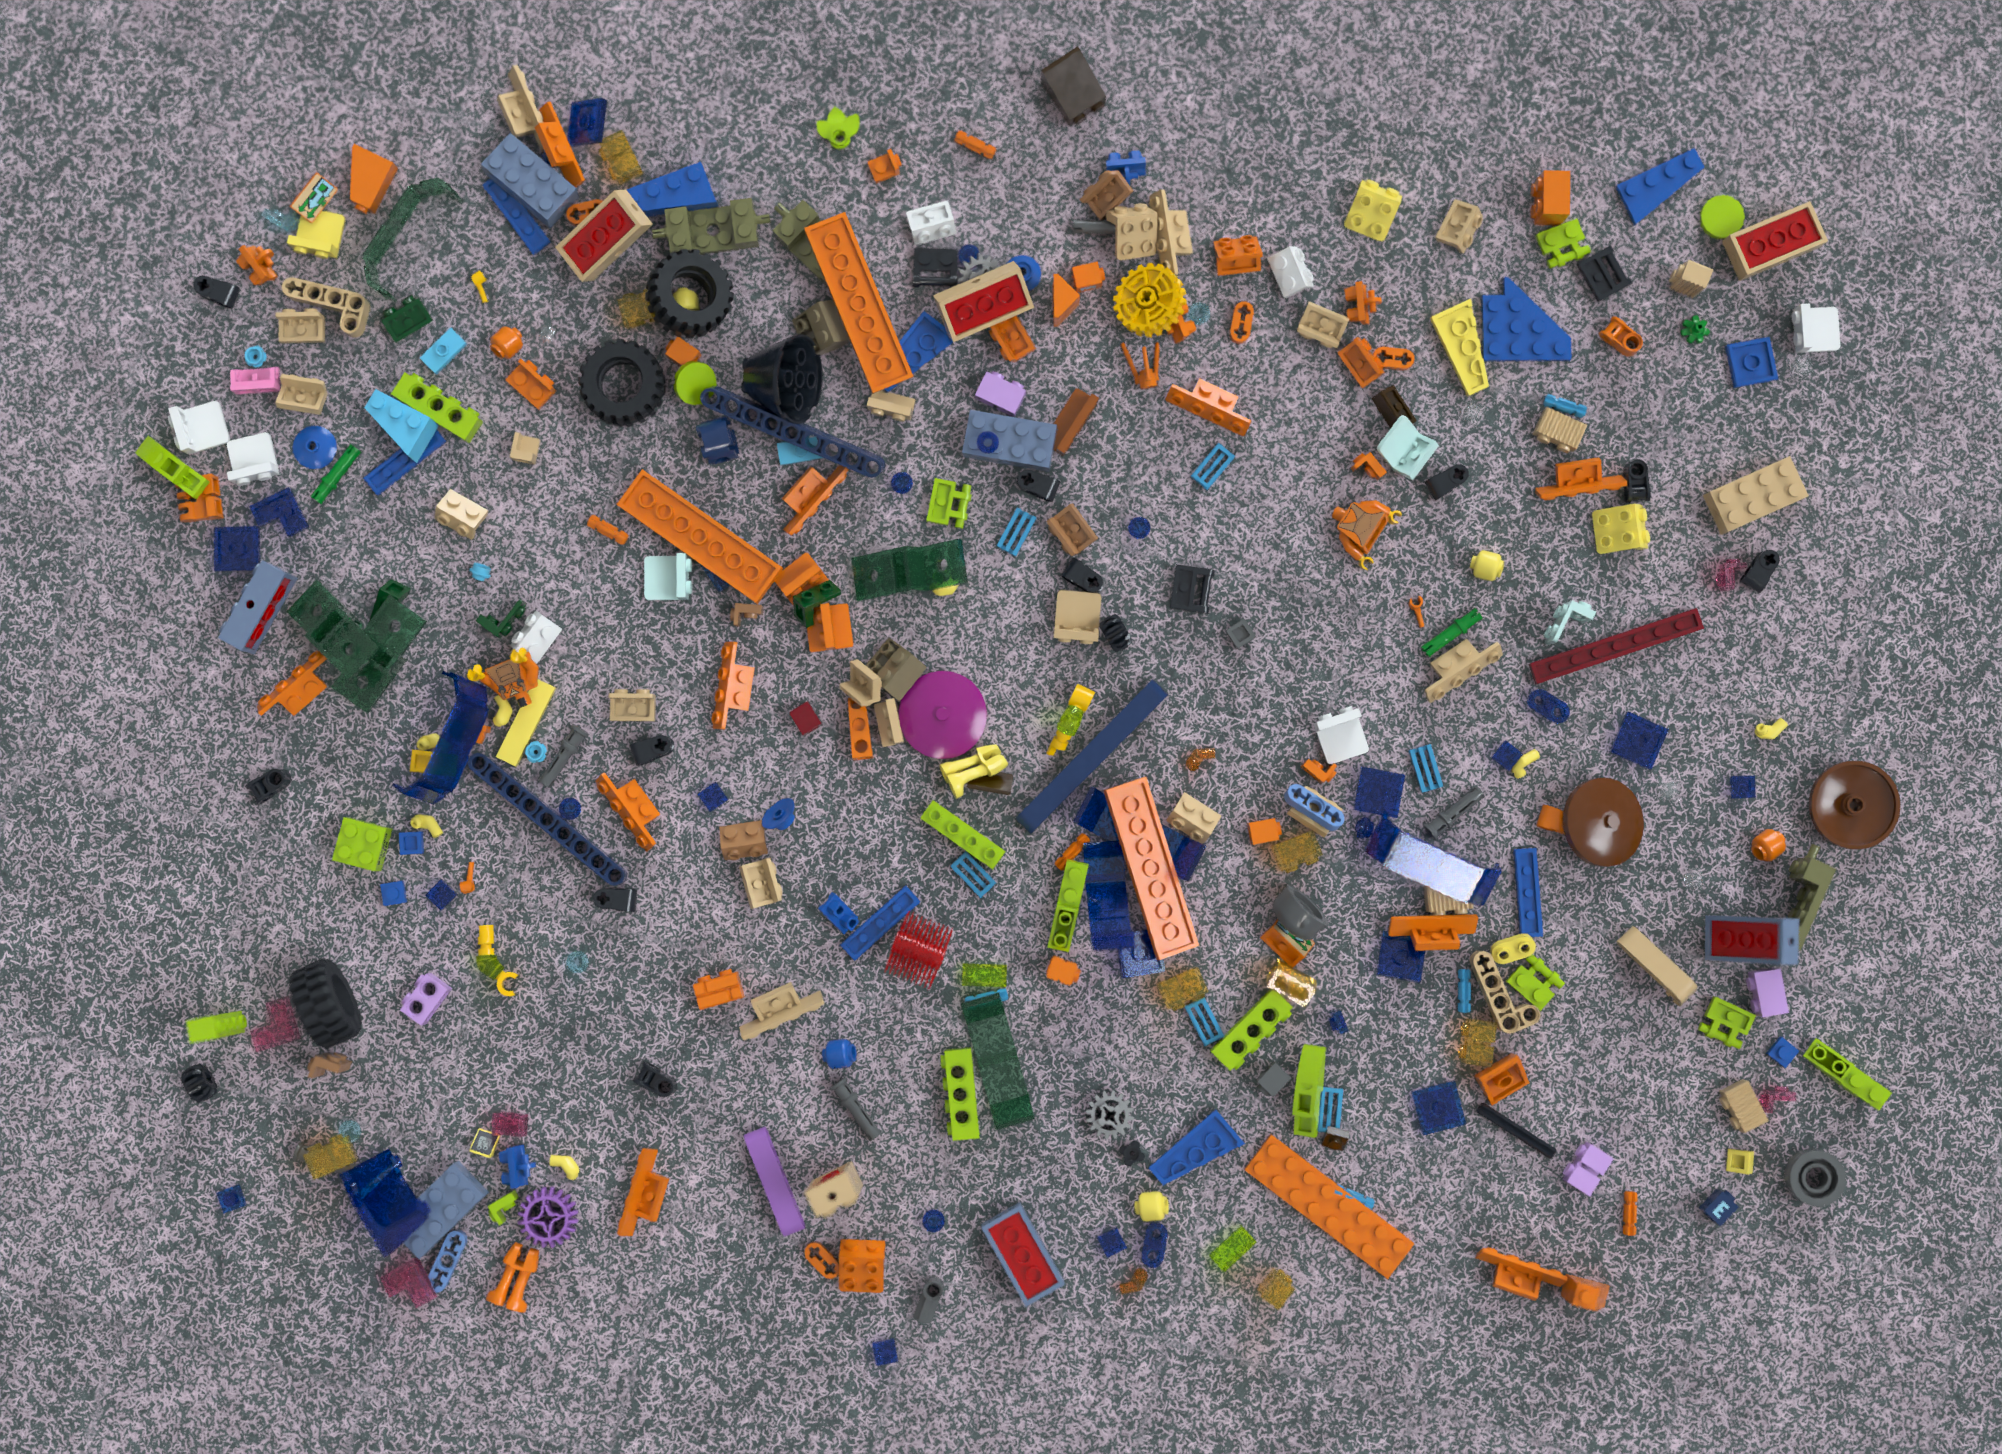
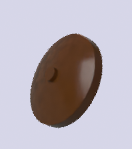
M1845 761L1829 767L1816 779L1809 796V813L1816 830L1828 842L1844 849H1866L1881 843L1892 833L1900 816L1901 802L1895 783L1881 768L1865 761Z
M1611 778L1590 779L1578 785L1569 795L1563 811V830L1570 848L1581 860L1598 867L1615 866L1628 860L1639 847L1644 830L1643 813L1636 796L1623 783Z

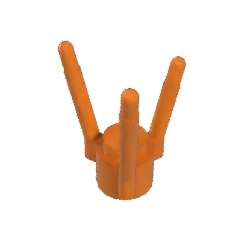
M1121 343L1123 353L1133 373L1135 385L1139 384L1140 389L1156 387L1157 381H1159V343H1155L1154 370L1149 369L1147 349L1145 346L1142 347L1145 370L1139 371L1140 375H1138L1125 344Z

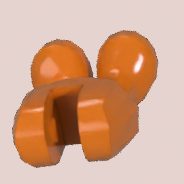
M515 1242L503 1259L506 1266L501 1280L495 1290L488 1292L486 1300L498 1306H504L516 1270H519L516 1283L505 1308L525 1313L527 1303L523 1300V1294L530 1274L537 1271L539 1250L530 1248L524 1262L519 1260L523 1244Z

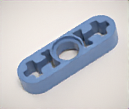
M1293 784L1285 792L1284 799L1287 804L1324 828L1335 831L1344 823V815L1339 809L1303 786ZM1294 792L1298 794L1297 799L1293 797ZM1309 803L1317 804L1319 812L1312 811ZM1332 816L1335 817V823L1331 821Z
M453 1230L446 1236L426 1281L430 1291L441 1292L447 1287L467 1244V1235L464 1231ZM459 1235V1240L462 1243H458L453 1251L446 1250V1247L450 1249L454 1243L451 1237ZM443 1255H450L452 1257V1266L445 1267L442 1264L441 1258ZM439 1270L448 1272V1275L446 1273L442 1274L440 1279L443 1285L434 1286L435 1282L432 1279L439 1276Z

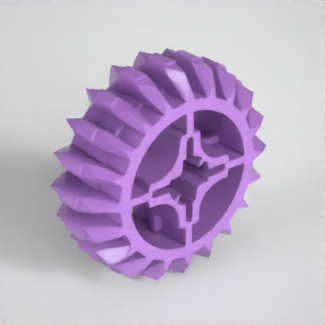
M542 1187L541 1194L536 1189L532 1192L533 1197L531 1195L525 1197L528 1203L522 1202L520 1204L524 1210L519 1211L518 1215L524 1217V1219L519 1220L518 1225H525L520 1232L528 1231L529 1235L525 1239L535 1238L533 1245H537L541 1241V1247L545 1248L549 1242V1246L553 1248L556 1242L562 1245L564 1243L563 1238L570 1239L571 1235L569 1232L576 1231V1228L571 1224H577L579 1220L572 1216L577 1215L579 1212L578 1210H571V1207L576 1205V1202L573 1201L570 1204L567 1202L571 1197L570 1194L564 1198L561 1197L564 1190L560 1189L555 1194V1187H551L549 1193L546 1187ZM542 1200L541 1213L531 1217L534 1205ZM549 1200L558 1203L563 1211L555 1210ZM546 1214L552 1217L556 1216L553 1219H551L550 1222L548 1221V1219L541 1218ZM565 1218L562 1230L554 1234L555 1222ZM533 1224L542 1225L547 1235L539 1232Z

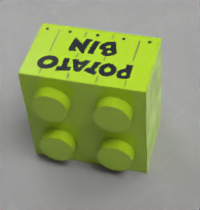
M343 817L332 860L371 871H381L393 828L350 817Z

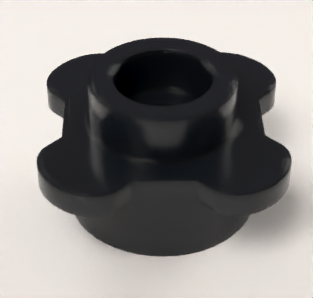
M1136 1140L1127 1146L1122 1145L1119 1148L1120 1154H1123L1125 1159L1124 1164L1126 1166H1132L1133 1163L1141 1162L1145 1158L1144 1153L1139 1148L1140 1143Z

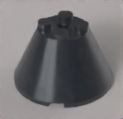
M795 334L751 355L749 358H745L742 363L744 370L741 384L742 392L747 393L749 397L789 423L801 424L811 417L809 413L812 408L818 405L823 383L821 357L815 353L813 346L816 344L806 335Z

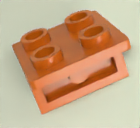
M1244 235L1237 239L1224 237L1220 238L1219 241L1213 242L1216 252V271L1218 276L1261 271L1263 252L1257 237L1252 235Z
M806 552L782 570L774 582L793 605V596L829 579Z
M826 603L820 604V607L813 608L814 625L807 628L810 652L854 646L847 603L838 605Z

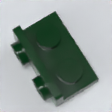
M409 295L401 301L402 304L396 308L391 306L382 312L381 322L395 343L433 321L419 295L415 297Z

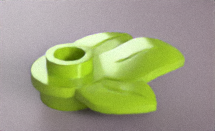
M836 106L830 111L827 121H817L819 135L829 140L831 146L835 149L846 148L850 143L851 137L858 132L860 126L858 114H853L846 118L844 113ZM841 135L844 137V140L837 142L836 137Z

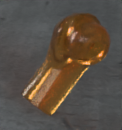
M1215 748L1194 749L1186 759L1187 768L1190 771H1196L1204 759H1215Z
M1143 1268L1136 1269L1130 1282L1119 1284L1121 1294L1141 1291L1148 1279L1147 1272Z

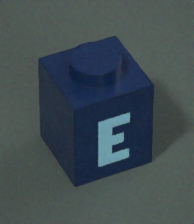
M1716 1189L1700 1205L1699 1209L1712 1222L1722 1226L1739 1206L1734 1203L1736 1198L1730 1192Z

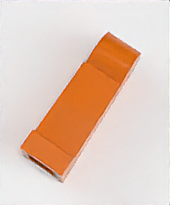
M848 697L853 761L872 759L873 750L866 706H860Z

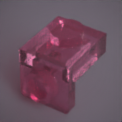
M1728 559L1726 563L1719 565L1716 584L1720 586V592H1729L1735 589L1734 570L1746 568L1747 563H1740V559Z
M1775 1086V1090L1763 1089L1759 1102L1764 1112L1773 1113L1774 1100L1796 1101V1092L1789 1091L1788 1086Z
M516 1112L493 1113L491 1122L492 1135L527 1136L528 1114Z

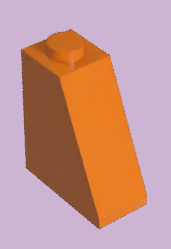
M356 144L352 147L350 200L356 205V210L367 214L368 211L375 214L398 167L393 162Z
M1569 1274L1565 1275L1568 1279L1563 1284L1560 1296L1572 1305L1594 1311L1605 1307L1610 1285Z

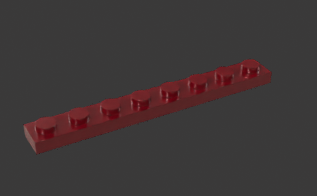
M1695 608L1532 662L1528 665L1536 685L1702 630L1704 626L1698 609Z

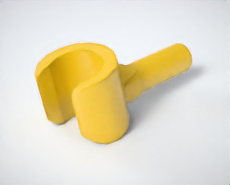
M478 271L472 275L471 279L479 291L482 303H486L488 301L481 284L487 280L483 273Z

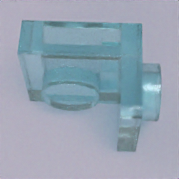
M267 208L261 214L268 222L290 234L291 230H295L298 227L300 215L292 208L286 216L276 209L272 212Z

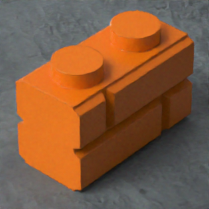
M1056 955L1051 957L1046 971L1047 978L1055 981L1059 979L1061 983L1069 986L1073 982L1077 983L1081 973L1075 962L1067 959L1064 961V958Z
M731 969L718 972L719 977L711 979L710 975L697 978L698 983L693 984L699 1009L703 1010L744 998L738 971L732 973Z

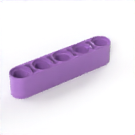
M764 1126L745 1134L744 1139L783 1236L786 1237L805 1229L804 1220L788 1180L784 1177L786 1175L766 1127Z

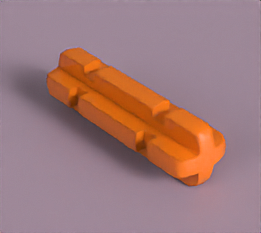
M959 130L955 136L954 141L960 145L965 144L966 148L978 154L983 153V156L988 159H992L995 155L996 148L990 144L987 146L985 145L986 142L972 135L967 136L966 132Z
M596 515L590 516L587 526L594 530L597 528V532L612 540L616 539L615 542L621 545L626 543L629 536L628 533L622 530L618 531L619 528L604 520L600 521L601 518Z
M1081 833L1076 838L1077 841L1073 842L1062 854L1063 856L1055 861V866L1061 871L1065 869L1067 859L1073 860L1083 850L1082 847H1085L1090 842V838L1084 833Z
M1634 1191L1624 1192L1626 1204L1624 1203L1623 1222H1625L1623 1234L1627 1236L1636 1235L1634 1223L1637 1222V1205L1635 1202H1637L1638 1194Z

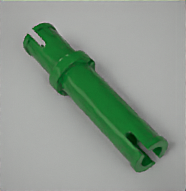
M349 444L346 451L329 473L321 478V483L310 497L322 505L330 492L338 487L336 486L362 452Z
M1473 608L1462 618L1455 619L1451 626L1422 645L1421 649L1423 652H1426L1425 655L1430 658L1431 655L1460 634H1466L1468 632L1467 629L1483 619L1481 614L1477 613L1478 610Z

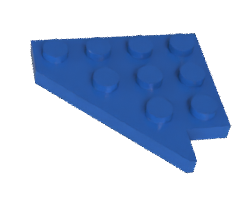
M1509 277L1503 278V295H1483L1481 297L1482 358L1484 362L1570 361L1572 359L1571 337Z

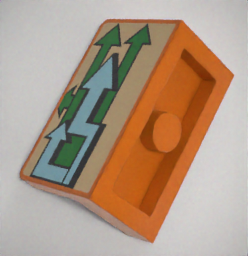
M315 172L289 207L307 221L313 223L338 189L319 173Z
M1278 919L1260 937L1291 968L1303 960L1315 944L1313 940H1302L1292 935Z

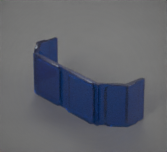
M442 671L441 674L453 679L456 702L422 778L408 787L395 783L392 784L393 787L398 789V792L432 805L445 798L446 794L452 793L456 788L469 759L470 751L479 737L489 711L487 708L486 686L453 672Z
M1091 786L1072 822L1121 848L1105 794L1096 789V787ZM1161 824L1177 876L1189 882L1207 846Z
M1385 811L1381 815L1365 847L1367 854L1389 870L1424 884L1465 904L1472 903L1473 905L1484 906L1502 872V868L1499 867L1497 862L1493 868L1480 867L1402 831L1388 819V812Z
M1120 842L1083 843L1084 863L1089 864L1085 886L1092 951L1134 949V929H1131L1124 854Z

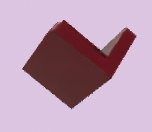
M808 701L789 713L803 736L823 725Z

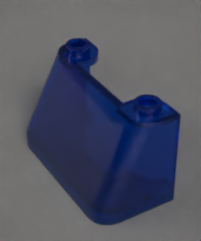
M390 1149L339 1174L352 1206L383 1258L389 1256L429 1219L428 1213L431 1212L426 1200L421 1202L419 1198H416L401 1173L400 1168L403 1167L399 1156H393Z

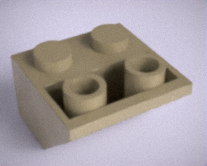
M833 300L817 302L792 320L797 334L810 337L816 344L813 346L815 353L820 356L839 349L850 342Z
M890 637L866 664L870 670L880 677L882 681L881 688L898 701L903 698L927 668L913 654Z

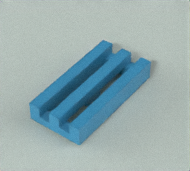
M1218 442L1190 477L1203 486L1205 490H1208L1235 456ZM1221 450L1222 453L1201 478L1197 476L1214 454ZM1227 455L1229 458L1215 473V475L1210 479V481L1206 483L1204 480L1218 465V463L1223 459V457Z
M1017 507L997 547L1016 557L1037 517ZM1018 515H1021L1022 518L1018 523L1012 537L1010 538L1007 546H1004L1003 543L1007 538L1012 526L1014 525ZM1026 518L1030 521L1015 550L1010 549Z
M1431 744L1409 750L1421 793L1443 787ZM1424 750H1427L1437 784H1433ZM1418 752L1429 785L1427 787H1425L1424 781L1415 753Z
M967 851L950 866L980 898L996 884L991 876ZM965 857L990 882L988 885L963 861ZM959 863L984 888L981 892L957 867Z
M1204 996L1184 1006L1204 1046L1224 1037ZM1201 1003L1203 1004L1208 1016L1210 1017L1218 1033V1035L1214 1036V1034L1212 1033L1200 1007L1198 1006ZM1193 1007L1199 1015L1210 1037V1039L1206 1040L1198 1022L1196 1021L1191 1011V1008Z
M1323 1087V1091L1320 1093L1318 1132H1325L1327 1127L1331 1126L1334 1093H1338L1335 1128L1340 1129L1343 1099L1342 1088ZM1325 1092H1329L1325 1128L1322 1127Z

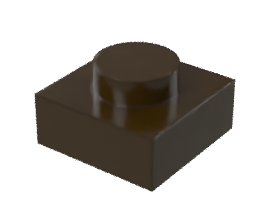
M1328 1126L1322 1138L1321 1146L1343 1151L1348 1142L1350 1131Z

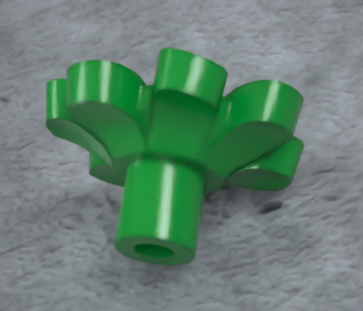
M1697 315L1692 316L1691 321L1686 319L1682 322V325L1686 328L1682 329L1680 334L1681 336L1688 335L1686 340L1690 344L1695 340L1698 344L1704 341L1703 336H1708L1710 330L1705 328L1707 321L1705 319L1699 321V316Z

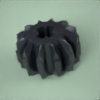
M1118 615L1108 616L1099 623V627L1113 651H1123L1132 644V638Z
M199 1063L190 1066L181 1073L182 1088L186 1090V1094L190 1096L191 1100L200 1103L212 1098L217 1093L218 1085L215 1082V1078L212 1072L208 1070V1067Z

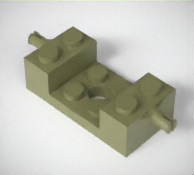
M752 198L730 200V206L693 211H688L687 207L664 209L666 218L665 228L652 229L653 239L666 237L669 242L670 253H678L681 249H687L688 253L692 249L700 251L699 254L701 255L705 254V252L708 254L760 247L757 231L758 225L771 223L770 214L756 215ZM711 225L719 227V233L715 236H710L707 233Z
M804 200L790 211L779 202L774 207V210L783 218L772 230L774 237L827 287L804 231L805 227L822 221L819 214Z
M1811 844L1807 856L1797 858L1789 868V872H1791L1789 878L1805 885L1797 894L1796 899L1798 903L1796 907L1792 908L1788 914V919H1799L1798 951H1801L1836 871V868L1815 859L1820 847Z

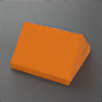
M1053 274V327H1058L1079 306L1080 294L1059 274Z
M1513 1053L1474 1075L1491 1106L1529 1084L1519 1056Z

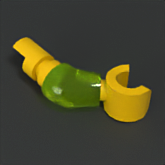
M1080 684L1076 685L1068 707L1056 725L1057 736L1053 737L1046 752L1047 755L1054 756L1057 749L1066 750L1069 744L1067 740L1076 735L1083 714L1088 709L1095 694L1093 690Z
M479 925L477 941L480 949H478V956H476V964L479 971L493 981L497 980V988L501 994L515 996L514 991L505 990L503 983L509 977L516 979L518 974L514 972L505 973V968L497 959V955L494 954V948H492V944H494V925Z

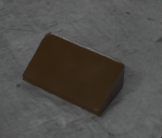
M1394 385L1379 392L1371 399L1390 429L1401 415L1406 416L1412 424L1417 422Z
M999 772L991 777L985 775L967 782V787L974 790L1010 795L1014 776Z

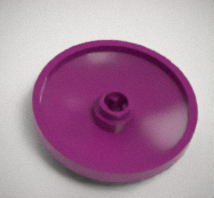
M950 671L931 672L918 678L903 696L899 707L900 727L908 743L921 754L935 759L955 758L968 752L980 740L987 721L986 704L979 689L968 678Z

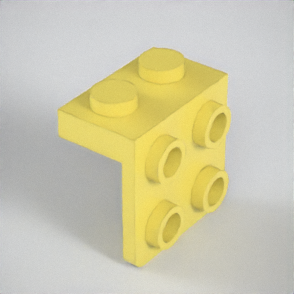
M1362 180L1344 225L1348 229L1378 241H1384L1400 206L1402 196L1395 189L1387 188L1386 190L1378 187L1379 184L1375 181Z
M321 211L314 222L310 223L300 216L296 236L289 235L287 244L293 248L294 252L306 255L307 253H312L316 257L328 259V257L337 258L345 225V217L341 214Z
M1634 503L1595 510L1592 513L1596 549L1599 554L1629 549H1648L1650 535L1645 527L1647 512L1643 505Z

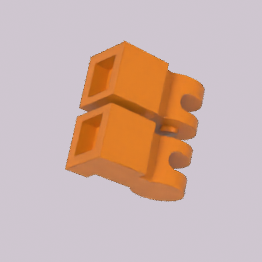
M211 473L202 475L210 483L197 498L196 502L186 501L185 503L178 504L179 510H189L188 513L179 515L180 522L224 518L222 501L216 497L221 496L218 476ZM185 491L176 494L177 499L191 500L193 498Z

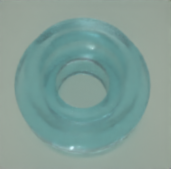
M1201 302L1193 304L1188 312L1189 319L1197 325L1206 323L1210 318L1209 307ZM1198 310L1203 312V316L1200 318L1195 315V312Z
M574 951L568 955L566 965L571 972L581 973L587 969L589 959L584 952ZM576 958L581 959L582 963L580 966L574 964Z

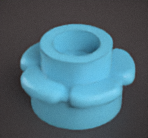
M259 346L250 347L245 351V362L249 366L258 368L266 361V353Z
M474 563L473 567L469 569L473 573L472 577L480 581H484L485 578H490L491 576L489 575L491 568L480 563Z
M538 741L531 742L525 749V755H527V759L532 763H536V761L542 762L546 757V746Z

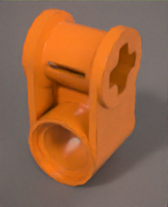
M1613 316L1605 330L1599 332V337L1622 355L1627 357L1635 355L1643 345L1642 337L1627 326L1623 320ZM1626 341H1632L1635 344V349L1628 348Z
M1542 805L1536 826L1564 834L1563 811L1552 806Z

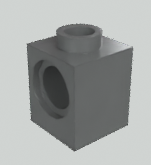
M1273 1061L1255 1080L1259 1083L1257 1088L1265 1096L1270 1094L1274 1097L1288 1083L1291 1077Z

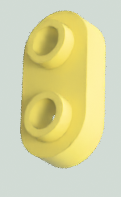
M1522 933L1495 942L1490 952L1495 962L1507 964L1531 956L1536 949V944L1530 935ZM1523 945H1528L1527 949H1521ZM1501 952H1507L1505 956H1500Z

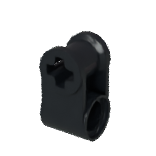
M204 275L197 277L193 284L194 290L202 298L229 309H233L240 288L234 284Z
M1640 459L1627 463L1623 468V477L1627 480V486H1624L1625 502L1631 503L1632 500L1643 499L1644 501H1650L1651 488L1647 464ZM1632 465H1636L1639 468L1638 476L1632 473Z
M1456 464L1444 472L1436 474L1424 483L1436 501L1464 483L1469 477V472L1464 465ZM1460 471L1462 475L1454 479L1453 475L1455 472Z
M1028 469L1020 472L1017 478V486L1020 490L1035 495L1042 500L1044 498L1047 502L1054 501L1060 485L1059 480ZM1026 476H1030V481L1033 483H1029L1028 486L1024 485V480H1022L1021 478H1026Z
M1774 550L1758 553L1750 566L1745 570L1740 582L1761 593L1780 562L1778 553ZM1766 556L1769 557L1768 561L1770 562V564L1767 565L1765 564L1766 560L1764 559V557Z
M1073 557L1061 574L1062 578L1085 592L1100 593L1102 591V577L1077 558ZM1096 579L1098 587L1093 586L1089 588L1088 581L1093 582Z
M658 735L632 743L629 746L636 766H641L671 754L675 744L670 737ZM661 740L667 742V745L664 746L665 750L658 747L661 745Z
M271 769L247 783L245 787L251 790L256 799L255 803L260 805L289 786L291 774L285 769ZM278 773L282 777L280 784H277L275 781V776Z
M604 888L596 891L593 896V902L598 908L636 912L637 889ZM604 892L607 897H610V900L605 902V905L602 900H599V896H602Z
M643 1061L641 1071L632 1080L637 1085L660 1097H668L677 1090V1082L673 1077L647 1061ZM663 1081H668L671 1085L668 1093L661 1089Z

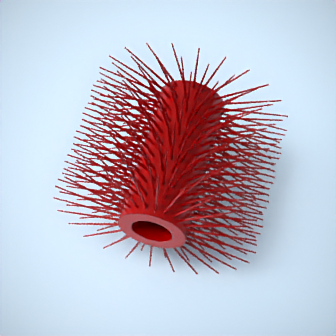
M906 915L900 931H898L893 942L891 954H889L890 958L887 960L885 969L888 970L889 964L893 960L889 971L891 972L894 965L897 964L896 969H894L895 973H893V976H895L896 970L902 962L898 977L902 973L904 966L906 968L903 972V978L910 967L907 978L909 979L913 971L911 983L919 969L915 981L916 985L921 974L923 976L920 984L923 982L928 968L931 967L924 984L925 988L931 973L934 972L929 983V990L936 977L937 970L940 969L947 951L946 947H948L953 929L948 935L944 948H942L949 926L945 930L946 932L939 944L945 924H943L936 939L940 923L936 927L934 934L932 932L933 928H935V922L928 933L931 922L924 931L927 918L919 930L923 917L920 918L915 929L918 916L915 917L910 928L914 916H910L909 922L906 923L907 918H909Z

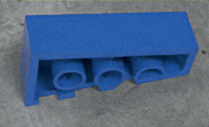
M701 162L627 189L628 193L647 217L665 214L664 209L687 207L688 211L719 207Z

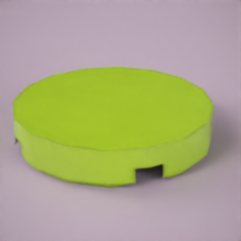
M1727 195L1714 196L1704 204L1700 211V225L1707 235L1715 239H1725L1730 234L1739 231L1745 219L1744 210L1739 201Z
M689 361L683 364L674 377V391L677 397L691 405L702 404L700 399L701 393L705 389L717 385L713 369L700 361ZM710 391V393H709V399H710L711 396L714 394V392H711V391Z

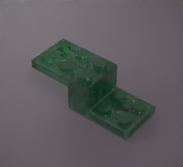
M954 539L923 547L903 546L851 558L857 601L861 602L895 594L913 595L968 583L962 539ZM945 559L947 561V568L943 571L941 569V562ZM874 570L878 574L876 581L872 580V572Z
M317 579L286 611L307 632L304 636L349 681H352L382 650L361 628L363 624ZM318 605H321V614L319 616H314V608ZM350 644H354V653L351 655H347V646Z
M389 595L350 648V650L355 652V655L331 688L366 713H369L406 663L407 659L403 657V654L427 621ZM394 620H398L401 624L400 630L397 632L390 630V623ZM365 676L368 679V685L361 689L357 681L360 677Z

